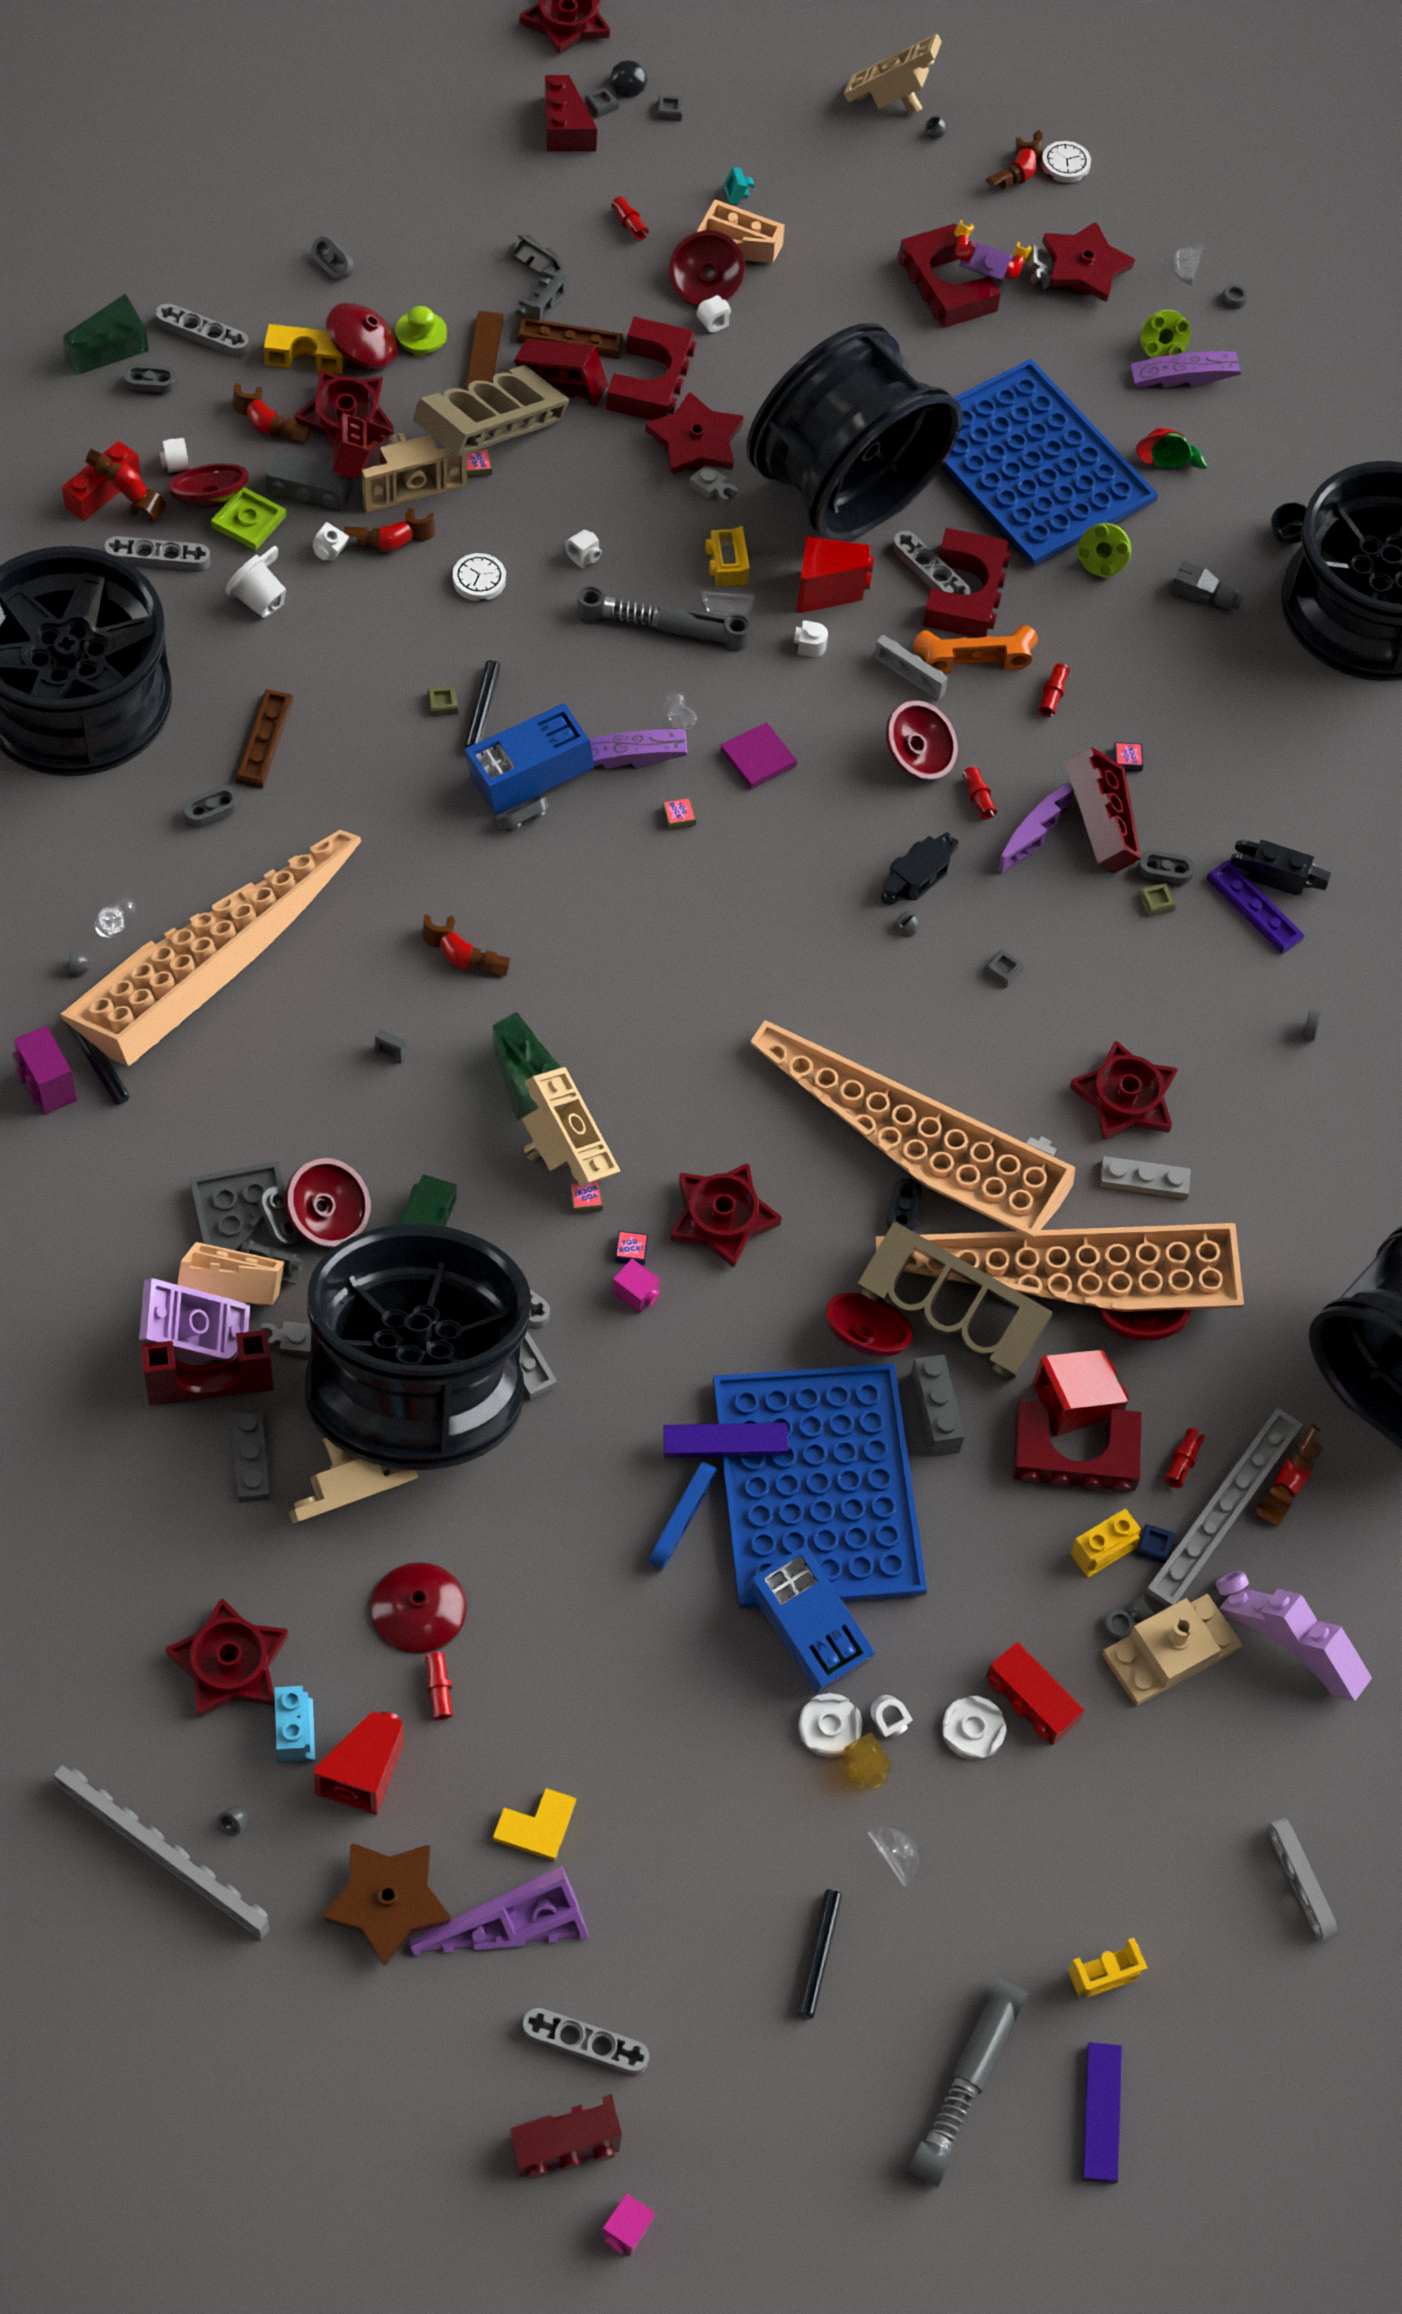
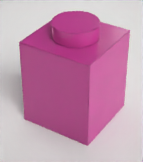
M631 1259L613 1278L612 1293L640 1314L646 1306L652 1307L660 1297V1279L634 1259Z
M626 2193L603 2228L602 2237L606 2239L604 2243L618 2254H622L624 2251L631 2256L652 2224L655 2212Z

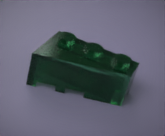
M126 293L63 335L65 357L75 375L149 351L146 328Z
M515 1012L492 1025V1045L518 1121L538 1109L536 1102L530 1096L525 1081L533 1076L561 1067L521 1016Z
M423 1174L419 1183L414 1184L412 1187L410 1201L403 1210L398 1225L427 1224L446 1227L457 1200V1184Z

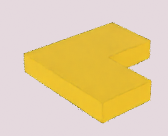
M545 1788L535 1818L504 1807L493 1836V1841L555 1862L577 1798Z

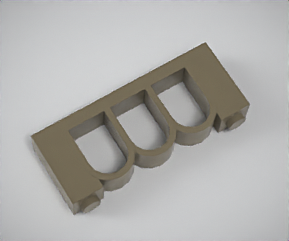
M522 365L508 370L507 373L494 375L492 382L473 381L469 384L467 390L452 388L446 390L443 396L438 392L420 398L416 405L417 410L413 421L459 457L561 422L569 399L528 366Z
M895 1221L857 1283L859 1288L862 1289L860 1294L875 1303L878 1298L885 1302L889 1296L893 1305L901 1312L919 1314L925 1311V1317L930 1327L937 1333L956 1335L962 1332V1339L966 1347L976 1355L982 1357L991 1356L989 1363L994 1365L992 1370L1004 1378H1008L1009 1375L1017 1377L1052 1317V1311ZM917 1251L944 1268L928 1296L918 1304L909 1305L897 1298L895 1286L913 1253ZM953 1272L981 1289L965 1317L955 1325L945 1326L939 1324L933 1318L931 1308L949 1275ZM990 1293L1018 1309L997 1344L991 1347H981L971 1341L968 1335V1328L985 1297Z

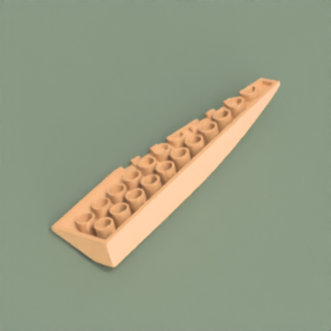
M338 830L311 846L309 854L296 855L288 860L289 865L282 870L276 872L272 869L264 874L265 880L254 885L250 882L212 905L213 910L211 912L194 915L189 918L190 924L178 931L172 928L164 933L165 939L156 944L153 941L145 944L60 1014L61 1018L109 1058L130 1066L191 1013L200 1008L204 1002L266 949L329 882L361 842L360 837L343 830Z
M764 1020L750 1041V1044L927 1188L1033 1239L1059 1209L1073 1186L1074 1166L773 1023Z
M1235 1223L1040 1230L1034 1239L1018 1231L920 1235L1023 1294L1120 1312L1244 1307ZM885 1236L875 1237L876 1251ZM915 1251L903 1271L939 1277L944 1267ZM953 1272L948 1277V1280L972 1284Z

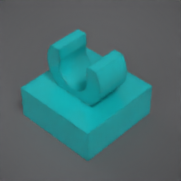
M732 167L723 184V188L729 204L738 205L741 198H748L750 196L747 187L754 188L755 184L751 177H744L741 168Z

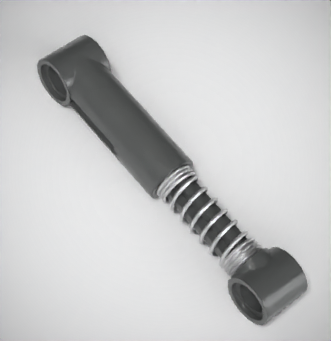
M595 585L584 586L578 592L577 615L580 620L586 623H596L603 617L610 619L612 616L613 619L619 617L620 621L623 619H627V622L634 620L635 624L638 621L642 625L648 623L650 627H657V631L723 643L727 649L732 651L744 650L749 644L751 621L746 615L741 613H733L727 617L662 604L661 607L656 606L655 609L651 608V605L649 607H644V604L639 606L636 602L633 605L629 604V601L623 603L622 599L618 602L615 601V598L606 597L603 590Z
M998 1976L972 2036L952 2074L953 2089L949 2090L950 2097L945 2098L946 2105L941 2107L942 2113L937 2115L938 2122L933 2123L935 2129L929 2132L926 2141L921 2140L907 2170L908 2173L938 2188L952 2159L949 2152H951L953 2147L952 2141L956 2140L954 2135L960 2132L958 2129L959 2125L964 2124L962 2118L967 2116L966 2110L971 2107L970 2101L975 2099L977 2094L982 2093L1029 1991Z

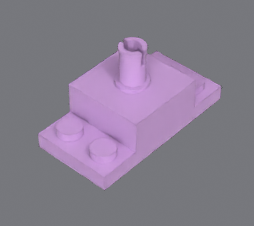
M153 1278L144 1280L139 1341L146 1343L173 1341L175 1357L195 1363L211 1360L224 1361L233 1356L237 1351L236 1333L248 1332L250 1304Z

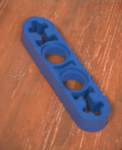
M705 1462L700 1464L659 1538L649 1559V1564L661 1570L666 1568L717 1473L716 1467Z

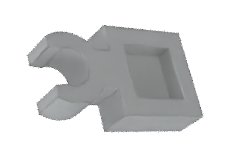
M1033 244L1028 256V269L1034 272L1030 279L1032 284L1040 280L1042 282V289L1045 290L1049 286L1054 261L1048 251Z
M704 465L689 480V486L708 499L715 495L718 497V502L723 506L729 504V497L726 495L736 498L738 489L734 485L726 484V476L708 465Z
M284 1321L283 1329H277L271 1323H263L261 1325V1330H267V1333L272 1335L268 1338L269 1349L280 1346V1354L310 1357V1324Z

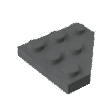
M279 1161L190 1178L203 1244L241 1251L243 1243L248 1242L264 1221L258 1206L260 1195L270 1187H280L285 1190ZM273 1197V1203L276 1205L279 1199Z

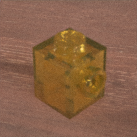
M872 1732L844 1747L841 1759L846 1765L844 1766L845 1773L852 1783L857 1782L861 1790L869 1786L877 1788L889 1779L888 1775L892 1762Z

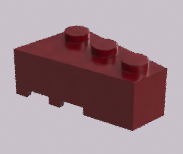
M545 75L544 108L547 151H597L598 129L570 75Z
M526 339L514 359L516 367L528 366L553 387L566 391V396L574 398L577 395L589 400V404L593 406L598 405L608 387L596 346Z
M342 412L332 441V471L346 479L351 477L359 479L362 476V470L368 469L380 461V447L388 445L393 429Z
M612 2094L602 2097V2105L584 2110L583 2105L580 2104L571 2107L572 2113L554 2118L552 2115H548L510 2128V2140L519 2177L527 2175L528 2179H535L547 2175L549 2169L560 2166L562 2170H570L581 2166V2161L594 2158L596 2162L613 2158L615 2152L620 2150L622 2132Z

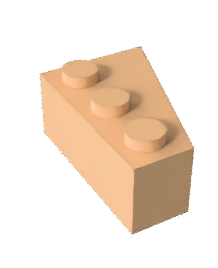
M714 200L697 232L712 230L724 233L737 243L745 261L773 263L783 246L785 225Z
M196 1242L181 1260L177 1285L239 1302L253 1303L258 1306L273 1305L280 1293L285 1261Z

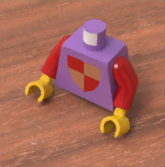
M960 220L954 231V234L957 236L955 253L957 259L961 260L959 266L986 277L990 276L991 279L1004 283L1005 277L1011 280L1016 279L1021 272L1024 262L1028 259L1031 246L1025 249L1020 247L1021 242H1018L1012 258V255L984 244L969 242L968 237L974 226L970 223L969 227L963 224V220Z

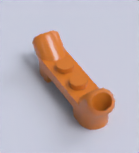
M1020 625L1010 636L942 640L930 631L924 630L916 636L913 642V652L923 658L927 664L943 672V674L951 673L953 664L1002 662L1004 670H1017L1031 664V650L1036 646L1038 636L1036 631L1028 625Z

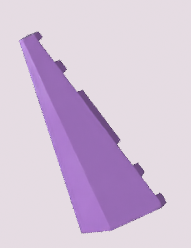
M560 1866L451 1919L449 1924L435 1927L409 1941L414 1956H419L421 1952L435 1950L450 1953L456 1948L473 1947L474 1950L524 1946L526 1942L547 1940L549 1943H556L559 1939L573 1937L585 1940L589 1938L575 1893L563 1866Z

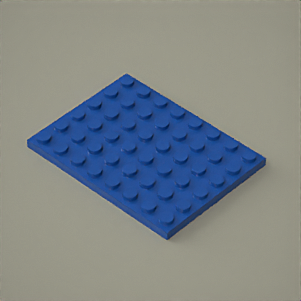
M1032 359L954 397L962 408L963 422L955 446L942 467L1032 567L1079 543L1083 533L1091 526L1098 523L1115 524L1157 501L1158 493Z
M895 1364L713 1375L712 1382L717 1424L787 1423L788 1456L721 1457L738 1609L760 1607L747 1588L752 1577L805 1544L842 1601L926 1595L927 1585Z

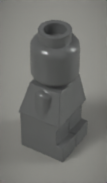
M1184 560L1175 576L1170 592L1171 595L1179 597V595L1186 597L1191 602L1210 604L1211 600H1213L1214 605L1226 610H1232L1233 608L1238 610L1244 597L1243 594L1239 593L1237 587L1226 583L1218 585L1219 579L1206 568Z

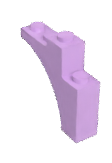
M1244 1588L1230 1594L1219 1608L1225 1618L1235 1620L1263 1633L1291 1652L1317 1676L1333 1696L1356 1701L1372 1679L1342 1626L1318 1621L1302 1594L1277 1589L1271 1595Z

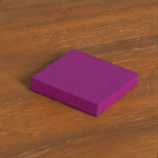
M767 722L722 744L720 751L750 789L797 766V759Z

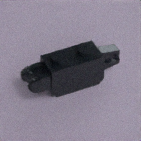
M948 832L936 839L929 835L922 842L917 841L910 848L908 854L903 858L898 857L889 868L890 876L883 883L881 901L893 905L903 896L908 900L919 899L947 875L950 857L957 850L959 841Z
M1239 839L1235 843L1234 849L1238 853L1231 855L1230 862L1233 866L1249 871L1248 877L1251 881L1293 895L1302 894L1303 888L1326 890L1331 872L1313 864L1314 856L1262 839L1259 844Z

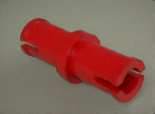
M616 197L613 200L614 203H611V207L620 217L621 224L630 230L635 240L641 241L645 239L649 230L640 220L637 210L630 207L625 197Z
M1056 663L1053 665L1049 681L1044 684V695L1038 708L1039 713L1043 716L1052 717L1055 715L1059 699L1064 696V685L1070 673L1069 667L1065 664Z
M972 766L965 769L962 777L968 786L969 798L972 802H975L980 818L983 820L993 818L994 814H997V809L990 797L991 790L989 786L984 784L978 767Z
M1188 1428L1180 1447L1175 1449L1172 1454L1173 1462L1164 1477V1481L1168 1483L1170 1478H1172L1169 1486L1173 1488H1181L1183 1486L1189 1469L1196 1464V1454L1205 1438L1203 1433L1198 1437L1200 1433L1198 1429Z
M428 1653L424 1656L429 1681L426 1683V1690L431 1695L433 1719L445 1720L452 1718L453 1711L449 1692L452 1688V1683L447 1678L445 1653Z

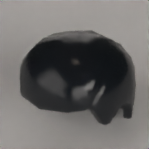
M626 60L619 62L613 67L609 78V85L613 86L616 94L632 97L644 91L648 79L646 72L640 64L635 61Z
M1292 502L1285 503L1276 508L1272 514L1271 523L1273 532L1279 541L1285 544L1301 542L1302 522L1307 510L1305 505Z

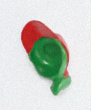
M1156 428L1147 437L1141 439L1136 446L1138 457L1143 462L1154 466L1178 468L1191 462V465L1198 469H1206L1208 467L1201 451L1195 446L1189 445L1183 434L1173 429Z

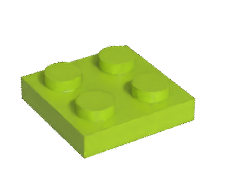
M244 487L229 499L213 517L211 527L256 551L287 516L286 509Z

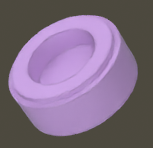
M1243 1571L1230 1572L1216 1581L1220 1595L1236 1593L1249 1584Z

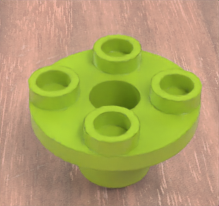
M416 306L398 320L395 327V337L398 344L405 350L412 352L415 357H424L427 353L438 350L446 343L447 327L445 322L438 315L432 313L428 307Z
M1174 310L1155 312L1142 326L1140 332L1141 347L1150 358L1182 354L1190 341V324L1184 316Z
M1098 523L1087 529L1081 536L1077 556L1085 569L1090 573L1107 578L1119 573L1128 564L1131 556L1130 540L1120 527L1111 523Z

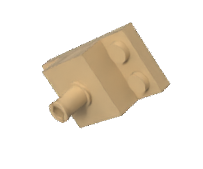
M936 33L852 75L844 92L847 101L850 102L854 99L860 101L871 93L879 109L901 99L908 111V115H913V111L915 113L919 112L923 107L914 92L923 87L929 72L928 67L934 63L941 45L938 34Z
M398 433L400 441H398L396 434H393L389 438L390 445L380 447L381 465L362 470L363 506L366 513L467 486V454L458 457L446 447L438 450L431 434L406 440L403 433Z
M565 1067L533 1076L525 1081L531 1098L538 1106V1109L522 1118L533 1139V1142L528 1143L524 1147L525 1153L531 1150L534 1151L527 1156L529 1160L536 1162L542 1157L549 1171L569 1165L571 1173L578 1181L580 1187L612 1177L620 1172L616 1161Z
M324 1438L323 1442L326 1445L332 1466H330L329 1470L310 1477L316 1497L314 1495L294 1503L296 1509L290 1511L289 1515L292 1524L410 1482L417 1479L418 1475L416 1470L389 1468L382 1471L380 1465L361 1459H350L348 1453L338 1447L336 1448L332 1442Z
M1207 1593L1191 1603L1185 1598L1135 1625L1130 1636L1104 1649L1102 1656L1137 1707L1241 1650L1243 1645Z

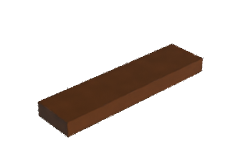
M478 311L466 390L473 381L492 382L496 373L504 313Z
M522 317L517 334V342L524 343L526 339L592 345L596 346L599 356L618 359L623 334Z
M265 690L236 775V783L264 788L293 702L292 694Z

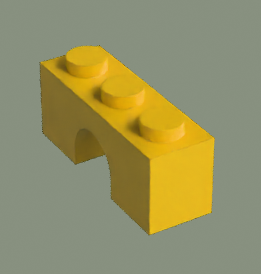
M268 325L264 343L265 365L291 368L292 361L296 356L309 354L316 358L317 372L323 369L330 373L343 374L346 357L333 345L327 331L285 325Z

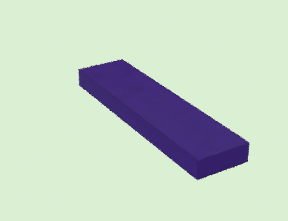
M1229 860L1208 873L1206 879L1281 954H1284L1303 940L1304 934Z
M787 1423L663 1425L664 1458L788 1456L789 1453Z
M1094 2042L1087 2044L1082 2180L1115 2184L1118 2182L1122 2045Z

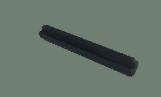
M488 660L485 664L464 749L482 740L500 672V663L498 661Z
M65 1022L114 1102L120 1105L128 1101L130 1098L129 1092L105 1054Z
M827 1889L825 1891L798 2003L797 2015L807 2019H812L815 2015L840 1908L842 1893L836 1890Z

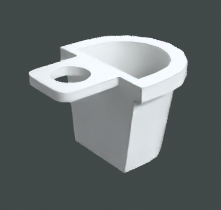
M273 546L260 557L256 554L232 576L225 588V592L230 598H238L264 618L280 608L285 600V587L267 568L276 560L278 548Z

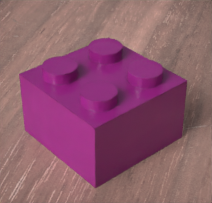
M47 1025L13 1039L16 1051L12 1052V1056L17 1065L15 1071L22 1084L27 1083L30 1089L27 1092L34 1107L39 1105L44 1115L77 1101L72 1070Z

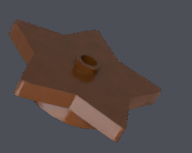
M351 1844L350 1884L324 1912V1920L361 1932L383 1965L389 1964L406 1939L413 1933L449 1924L451 1921L450 1914L428 1886L430 1846L425 1845L389 1857L360 1845ZM386 1895L394 1896V1898L390 1901H385L382 1899V1897Z

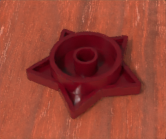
M540 0L538 4L520 14V24L545 33L557 53L563 52L580 39L610 38V28L598 13L602 0Z
M1096 222L1075 235L1045 233L1042 239L1043 245L1054 261L1049 285L1066 287L1080 294H1092L1104 302H1107L1110 295L1113 278L1132 269L1136 261L1133 257L1110 246Z
M322 369L319 374L316 397L294 415L298 424L308 426L312 430L323 433L331 447L342 412L393 429L391 435L394 434V426L379 406L383 387L382 377L360 380L349 376L339 377Z
M690 392L686 395L675 414L646 422L645 431L665 447L669 457L671 474L686 469L700 470L704 465L733 470L734 459L730 441L742 427L744 417L742 415L711 411Z
M1115 1041L1101 1068L1072 1079L1070 1089L1096 1109L1103 1140H1107L1132 1127L1169 1133L1172 1128V1122L1164 1096L1175 1079L1178 1069L1175 1067L1153 1065L1142 1057L1132 1055L1118 1041Z
M744 1164L726 1174H714L708 1177L688 1173L679 1174V1184L685 1209L671 1231V1240L707 1244L731 1267H735L749 1238L781 1225V1215L758 1198L753 1187L749 1164Z
M220 1599L207 1624L197 1634L166 1647L167 1655L194 1679L197 1716L201 1717L234 1699L273 1706L275 1704V1697L269 1667L286 1642L288 1630L285 1628L253 1625L244 1620L224 1599ZM227 1659H234V1661L225 1662Z

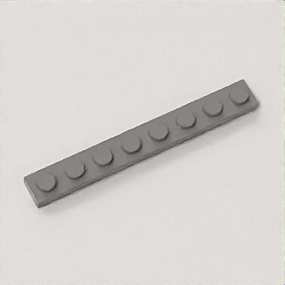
M1278 1407L1145 1593L1167 1608L1180 1600L1303 1426L1301 1422Z
M61 1765L53 1774L57 1787L257 1938L262 1940L270 1930L268 1919H266L268 1915L261 1907L254 1903L249 1906L240 1899L242 1895L238 1890L229 1884L221 1885L215 1880L216 1876L209 1868L202 1864L197 1867L189 1861L190 1856L181 1847L174 1845L172 1848L163 1841L164 1836L152 1826L145 1828L137 1822L139 1818L132 1810L125 1806L120 1809L113 1804L111 1795L100 1787L95 1790L88 1785V1779L75 1768L70 1771Z

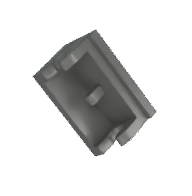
M544 269L542 275L549 277L552 281L541 277L539 283L526 299L521 298L518 303L521 306L517 307L515 315L521 318L545 320L566 294V275H560L552 270Z

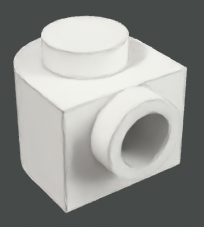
M717 295L709 300H704L699 305L697 317L709 332H717L729 326L730 306L726 300H722Z
M184 438L163 441L164 452L159 453L162 469L167 468L168 473L189 470Z
M326 522L315 536L313 541L314 552L322 560L333 561L347 544L349 536Z
M582 530L565 541L567 554L582 569L590 563L598 561L602 555L598 538L594 533L587 530Z
M803 620L802 628L796 627L794 643L799 644L797 655L819 657L824 654L828 639L826 627L820 623Z
M880 1696L871 1706V1717L884 1737L889 1735L895 1737L903 1733L908 1728L907 1724L913 1721L904 1704L893 1696Z

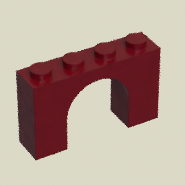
M955 223L902 239L900 250L897 253L900 265L905 267L911 282L916 284L923 301L928 303L934 318L939 320L943 328L997 312L1001 296L1000 291L990 276L964 284H951L939 279L932 272L938 266L959 260L955 253L957 236L954 234L957 228Z
M633 317L627 334L626 353L656 360L663 364L668 371L663 376L651 380L614 373L607 391L606 410L648 420H655L674 414L677 407V399L675 397L676 395H681L684 380H682V377H687L690 361L688 359L689 357L693 358L696 351L697 342H693L694 331Z
M945 528L939 558L948 567L973 573L982 581L984 587L980 591L969 595L930 589L923 626L977 638L986 637L988 629H994L997 614L992 613L993 608L998 609L1002 594L997 592V588L1003 589L1006 573L1001 571L1002 567L1008 568L1011 552H1006L1007 540Z
M267 1330L236 1333V1353L224 1361L207 1365H192L179 1361L175 1357L173 1341L141 1344L149 1405L274 1390Z
M1019 1400L1015 1412L1013 1479L1021 1480L1026 1484L1045 1482L1057 1487L1075 1485L1082 1486L1087 1490H1097L1099 1488L1113 1489L1117 1493H1128L1136 1490L1140 1481L1142 1412L1111 1409L1106 1421L1105 1452L1094 1460L1081 1462L1064 1457L1053 1446L1049 1435L1050 1402Z

